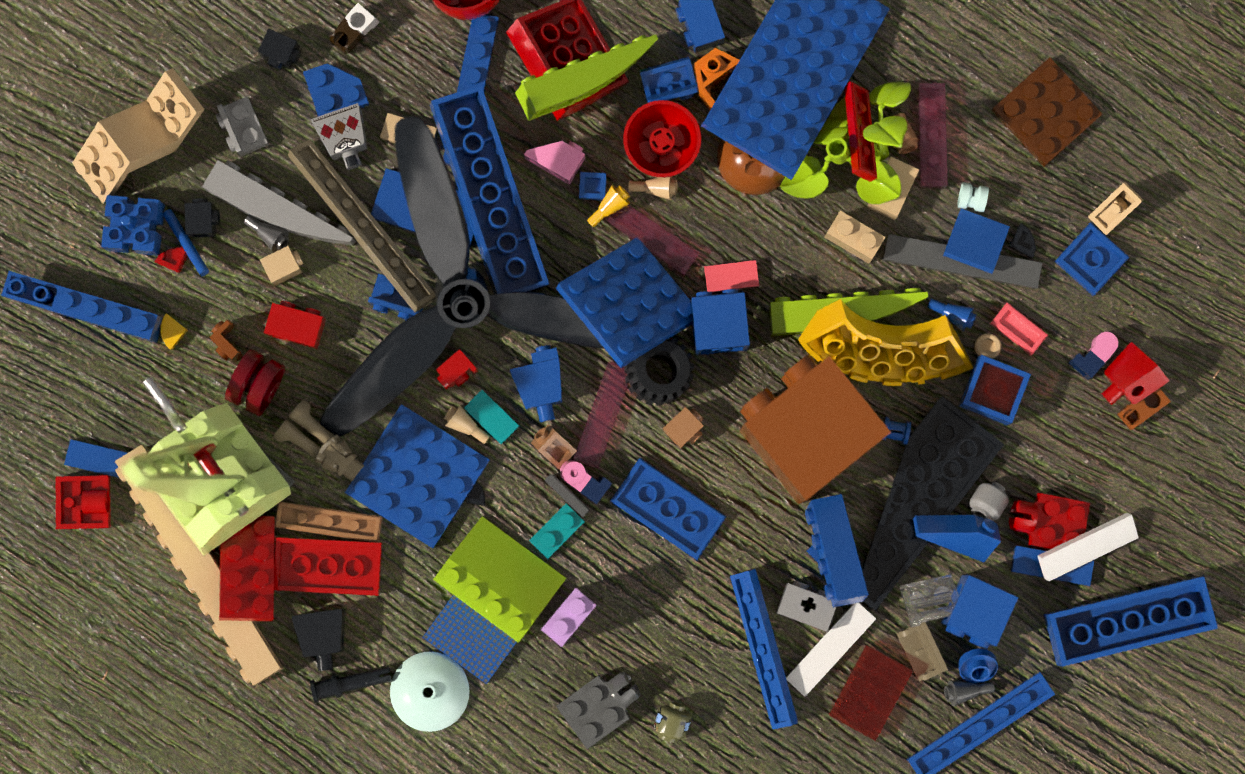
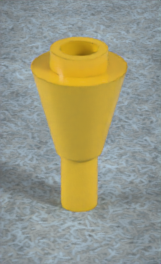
M612 185L599 205V209L587 221L591 226L595 227L606 216L608 217L629 205L628 198L630 195L622 186L619 185L616 188Z

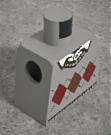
M358 103L311 119L313 126L333 160L343 158L347 170L355 169L362 165L358 152L367 149L363 115Z

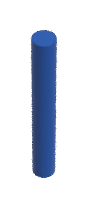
M171 209L166 210L163 216L200 276L207 275L209 269L186 235Z

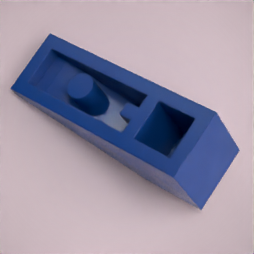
M916 515L913 519L916 537L981 562H985L1001 542L997 523L991 519H984L976 515Z

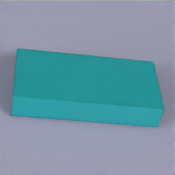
M483 390L464 407L501 445L520 427Z

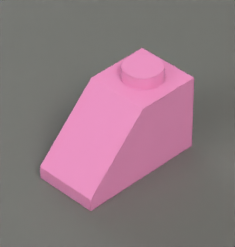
M560 141L529 149L524 154L525 160L569 185L585 160V154L582 152L583 148L572 141L569 144Z

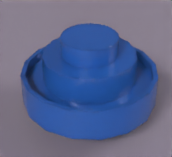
M973 649L960 657L958 669L960 676L965 681L982 683L996 675L998 663L993 652L987 649Z

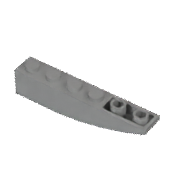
M218 160L202 186L207 192L245 214L251 215L266 224L287 230L290 233L324 242L351 246L356 242L351 237V233L347 228L342 225H338L335 228L328 224L330 219L319 212H316L315 215L306 211L308 206L296 199L293 202L283 198L285 196L284 192L274 186L269 190L261 185L263 180L251 173L248 176L243 175L239 172L241 168L228 160L225 164Z

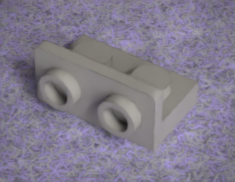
M248 96L226 106L222 104L217 105L219 113L216 114V118L222 129L226 127L229 137L226 138L231 152L236 151L242 157L269 145Z

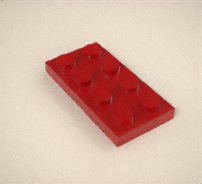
M275 516L258 517L220 544L219 621H273Z
M276 537L274 590L379 596L382 543Z

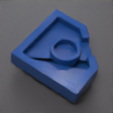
M324 64L303 72L318 117L356 103L359 104L360 108L369 105L359 78L330 64Z

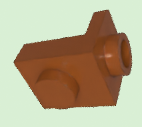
M229 319L225 322L220 321L212 329L211 332L213 334L209 338L218 346L215 351L224 360L227 361L230 358L237 362L243 354L225 337L235 327V324Z

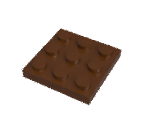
M1050 57L991 110L1043 167L1102 115L1100 110Z

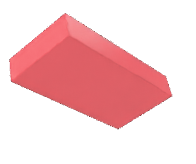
M756 260L704 266L707 291L712 293L728 289L759 287Z
M1009 303L1002 307L990 323L1030 356L1034 354L1048 336L1047 333Z

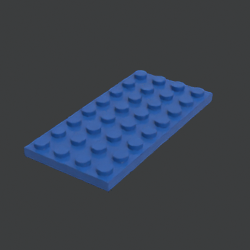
M775 0L701 127L792 180L890 8L876 0Z

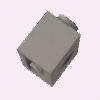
M794 580L793 585L786 583L776 613L828 632L836 607L833 608L831 600H827L825 591L819 589L817 594L808 591L809 585ZM810 597L812 599L811 603L815 605L814 609H808L806 613L803 611L804 607L801 606L802 600L807 601Z

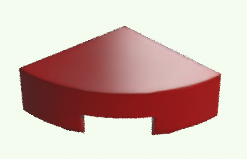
M175 247L162 252L154 262L180 274L188 255L183 247Z

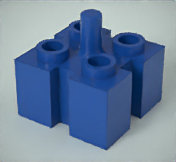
M107 195L105 217L111 221L110 227L103 226L101 247L109 252L129 253V247H133L132 250L138 254L159 256L162 235L156 232V225H163L165 204L160 200L138 198V203L134 204L128 197Z

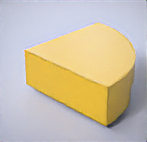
M165 314L160 329L161 337L165 345L170 350H173L188 330L168 314Z

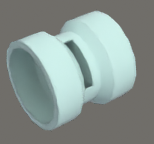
M962 182L957 207L963 209L971 207L975 211L984 212L989 187H973L971 183Z

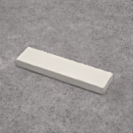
M1125 513L1038 555L1044 579L1051 581L1138 539L1132 515Z
M854 603L788 674L786 680L805 697L876 618L860 603Z

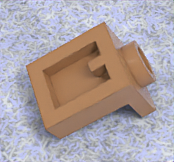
M549 424L545 428H541L531 442L559 470L562 464L577 452Z

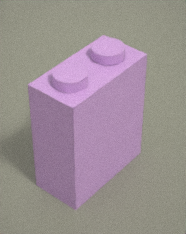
M575 588L541 630L562 647L597 604L578 588Z

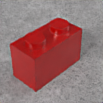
M282 300L280 305L272 303L264 334L318 349L326 319L320 316L321 311L306 307L304 312L295 309V304Z

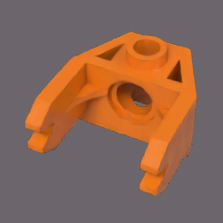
M714 48L696 61L693 69L699 89L698 96L709 110H711L715 103L710 89L732 74L739 62V59L717 48ZM709 66H715L716 69L711 70Z

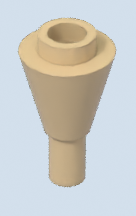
M673 176L653 178L646 181H629L630 192H646L647 194L672 200V196L677 195L678 184L677 180H673Z
M461 405L457 408L452 406L443 418L447 421L446 427L467 435L471 434L483 444L490 437L489 434L477 427V424Z

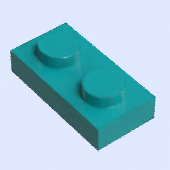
M565 504L529 541L549 559L585 521Z

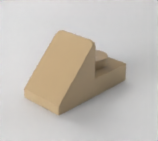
M1124 182L1088 218L1107 235L1143 199Z

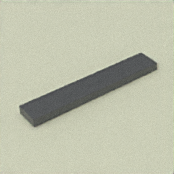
M891 234L887 235L883 261L1038 289L1042 268L1041 262L999 255L995 269L991 274L943 256L947 246L945 244Z

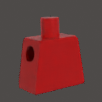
M1131 342L1105 370L1104 374L1111 382V385L1101 395L1110 405H1113L1122 396L1130 403L1137 404L1168 383L1169 379L1153 360Z

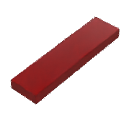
M850 81L844 90L852 173L871 182L877 179L874 142L866 140L863 135V130L867 126L872 125L869 91Z

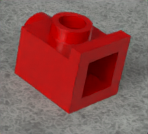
M459 349L436 369L440 374L436 379L447 390L455 384L457 387L461 386L470 378L468 375L470 371L476 374L478 370Z

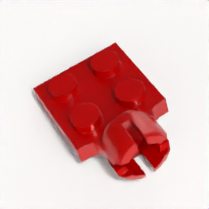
M1037 493L1035 502L1018 500L1013 503L1010 512L1023 516L1022 518L1009 517V527L1013 531L1029 535L1028 545L1052 549L1085 533L1090 503Z

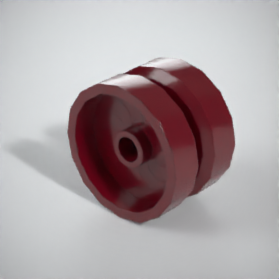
M253 349L248 350L240 360L229 381L225 400L237 406L246 401V410L260 417L268 408L280 386L285 372V365L273 359L265 363L263 354Z

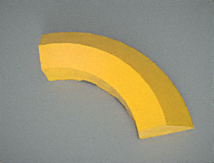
M839 299L818 310L798 339L799 343L818 362L823 361L830 356L844 374L849 375L850 379L864 383L870 380L882 382L884 386H901L902 383L918 382L919 385L925 384V380L940 377L943 380L973 369V365L946 315L914 325H885L859 316Z

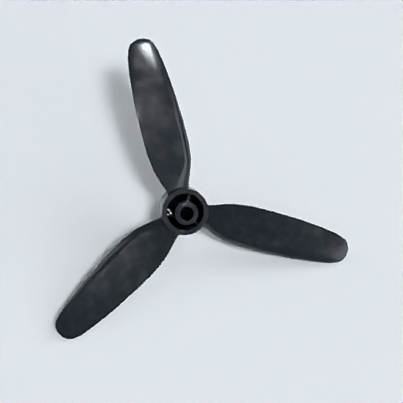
M407 116L399 120L395 126L394 140L402 186L417 239L427 262L438 276L435 284L436 305L409 317L393 329L334 396L320 419V425L334 435L343 436L353 431L388 405L433 364L443 352L456 328L473 327L483 321L486 316L508 329L525 335L605 349L563 297L522 291L494 295L488 293L483 276L475 268L468 265L470 254L468 227L449 170L430 128L418 116Z

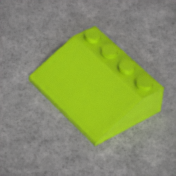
M482 516L433 580L519 643L567 578Z

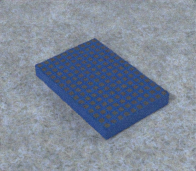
M454 595L422 637L485 684L489 682L517 643Z

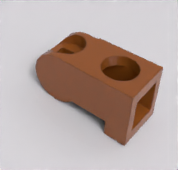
M1159 388L1137 404L1129 403L1117 415L1129 430H1132L1171 401Z

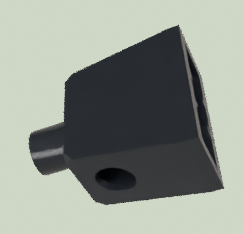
M345 609L292 616L303 656H316L318 671L334 669L332 653L344 651Z

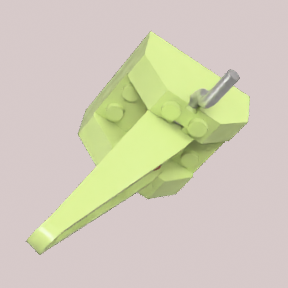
M149 377L143 382L165 412L175 431L160 440L148 453L131 458L122 466L123 473L136 487L156 492L203 556L291 495L288 483L270 462L228 403L204 410L184 424L176 409L153 377Z

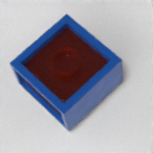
M980 355L975 361L959 407L1005 425L1012 424L1031 374Z

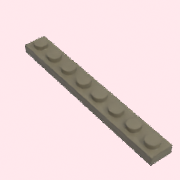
M309 139L290 149L288 157L411 309L417 312L434 302L436 299L435 292L314 143Z

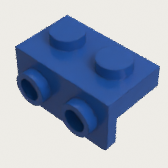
M689 57L639 70L648 103L658 100L669 101L675 98L686 100L692 98L694 93L699 92Z

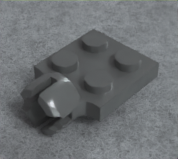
M621 672L608 681L604 680L599 674L556 706L586 749H589L631 718L627 712V707L639 698L640 691L636 684L625 692L622 688L633 680L627 673Z

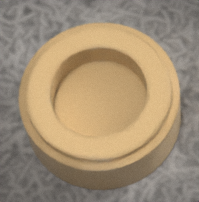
M993 334L981 335L974 343L975 354L978 357L984 355L994 359L1001 351L1000 340Z

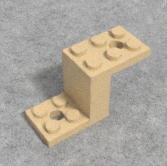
M173 68L164 72L146 101L98 121L72 164L91 187L92 192L102 203H105L107 195L114 196L128 173L175 152L204 111V108Z

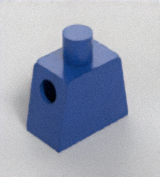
M559 358L510 369L526 410L537 409L540 423L555 420L552 405L562 403Z

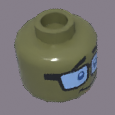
M671 701L670 705H662L658 709L654 729L660 739L677 743L678 740L684 739L687 736L692 716L685 710L686 706L684 704Z

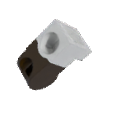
M357 3L341 21L329 40L344 54H348L358 45L371 28L374 29L380 21L362 5Z

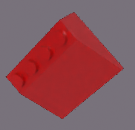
M562 0L519 17L506 31L530 75H535L536 78L543 76L544 72L551 68L558 67V69H562L573 60L580 59V61H584L595 52L602 51L606 53L610 51L608 44L582 0ZM623 73L615 81L595 94L552 113L558 121L629 83V80Z

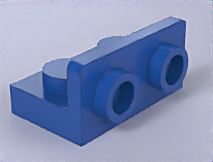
M378 274L372 296L368 299L369 304L374 305L373 310L388 314V310L398 312L397 317L405 320L423 311L422 308L414 312L386 276Z

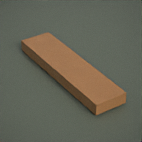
M279 502L274 527L379 543L383 517Z

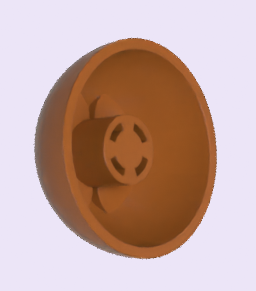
M721 139L717 150V164L722 177L732 188L749 195H762L780 187L785 176Z

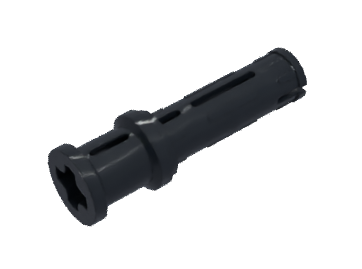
M389 665L344 677L334 674L329 679L321 681L310 680L314 703H319V700L332 696L341 698L343 692L392 682L391 675L380 677L381 674L390 672Z

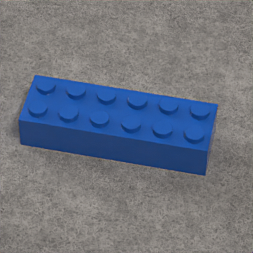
M1204 576L1192 577L1044 614L1056 665L1062 667L1218 629Z

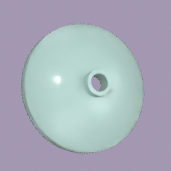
M423 652L409 657L396 670L390 686V698L396 714L404 723L420 731L431 732L449 727L461 717L469 701V682L464 670L450 657L438 652ZM426 687H430L433 690L431 697L424 695L423 692Z

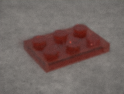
M865 645L828 715L876 741L913 670Z

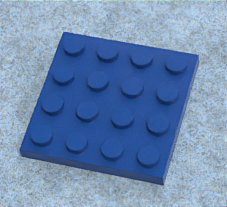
M638 237L561 281L556 287L557 291L620 368L694 323L691 300Z
M401 404L364 461V467L350 483L345 493L434 549L490 460Z

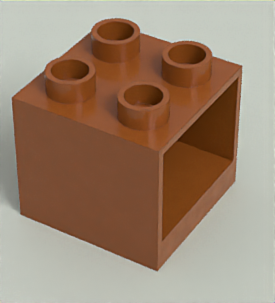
M810 354L806 355L786 371L785 375L781 378L788 387L786 391L776 398L769 388L766 387L740 410V413L747 420L740 429V433L797 504L809 499L891 433L830 356L820 364H817Z

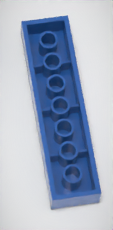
M482 85L432 100L430 108L494 294L519 291L533 292L547 287L549 281Z

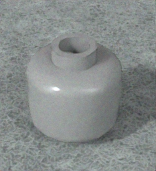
M982 483L970 499L971 513L984 519L998 520L1007 507L1009 498L1005 493V488L999 483Z

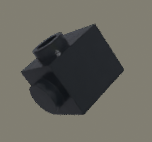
M268 28L258 53L262 58L268 60L267 64L278 70L284 67L290 70L292 64L295 65L298 62L301 50H299L300 45L296 40Z
M204 198L192 199V203H185L186 235L190 238L216 237V225H220L219 209H216L215 205Z

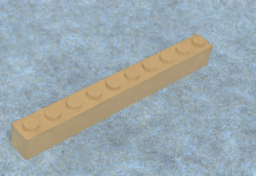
M142 444L117 459L115 462L118 468L115 471L122 482L127 481L132 488L129 494L137 505L141 503L146 511L143 513L146 522L150 527H156L159 535L156 537L164 549L169 548L173 555L170 560L178 572L182 570L187 579L184 580V583L192 594L196 592L201 600L198 603L199 608L205 616L210 615L215 624L212 625L215 634L219 639L223 637L227 642L228 647L225 649L233 661L238 660L242 667L239 672L247 684L251 682L253 686L258 685L282 670L283 666L255 621H219L220 564L214 554L210 551L203 556L156 492L136 487L123 473L122 466L131 458L149 452L147 446Z

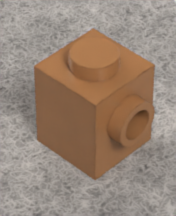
M685 407L662 430L681 449L688 441L692 445L703 435L700 431L704 427L701 423L703 418L694 408L689 411Z

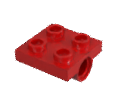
M109 475L55 477L56 529L111 528Z

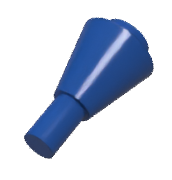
M932 298L927 307L943 314L942 316L946 315L948 320L963 332L966 327L971 329L977 314L973 313V307L953 304L946 305Z

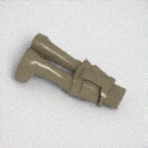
M303 399L291 412L289 418L308 430L324 444L321 447L317 445L288 419L279 427L273 438L279 442H293L310 454L316 463L322 464V468L337 473L339 477L344 475L352 482L364 465L356 459V454H352L353 452L345 440L341 441L338 435L329 432L311 416V405Z

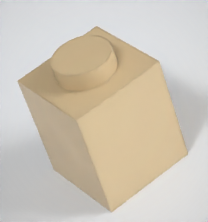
M289 246L260 259L270 282L274 286L303 273L300 265L304 263L297 250L292 251Z

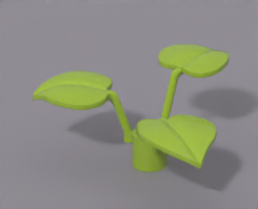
M909 82L885 83L874 88L869 94L870 103L879 105V122L867 126L863 130V135L866 140L874 142L876 161H882L889 156L888 146L901 148L903 145V138L908 126L906 119L900 116L883 118V109L885 106H898L907 99L911 91ZM835 116L827 118L813 143L827 145L833 138H846L848 135L847 117Z
M845 97L837 103L829 117H847ZM849 133L844 139L841 137L833 138L827 143L826 151L828 156L825 157V163L822 168L819 160L811 156H805L792 180L787 177L784 178L780 185L781 189L791 196L803 199L814 198L822 194L829 184V180L824 172L827 171L830 162L832 161L835 164L849 162L851 164L850 150L846 144L849 140ZM876 161L877 179L869 182L860 178L857 181L856 189L859 197L869 204L886 203L898 199L901 195V182L897 173L889 164L882 161Z

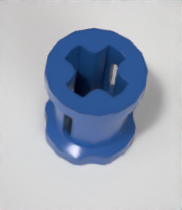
M885 417L883 423L891 433L882 440L885 441L887 438L902 441V444L907 445L911 431V422L901 423L891 421L889 417Z

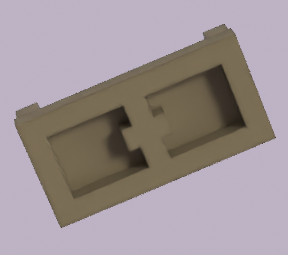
M921 621L896 633L919 682L948 670L925 621Z

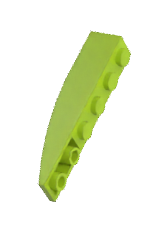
M656 34L650 37L642 35L635 38L631 44L625 45L620 43L612 47L609 52L603 53L598 51L590 55L587 60L580 61V59L569 62L565 68L558 69V67H554L544 72L543 76L536 78L535 75L523 79L521 86L515 94L528 120L530 121L573 105L603 89L630 69L654 45L658 37Z
M921 288L905 289V293L895 294V290L879 291V295L869 296L868 292H855L853 297H843L842 293L828 294L827 299H817L816 295L801 296V300L790 301V297H777L775 302H770L771 336L802 334L818 310L839 299L859 316L875 322L926 300L928 292H921Z

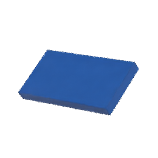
M386 168L371 215L377 221L415 232L400 172ZM456 190L466 219L471 247L474 234L460 193Z
M641 458L638 459L610 501L695 560H698L726 518L725 515Z

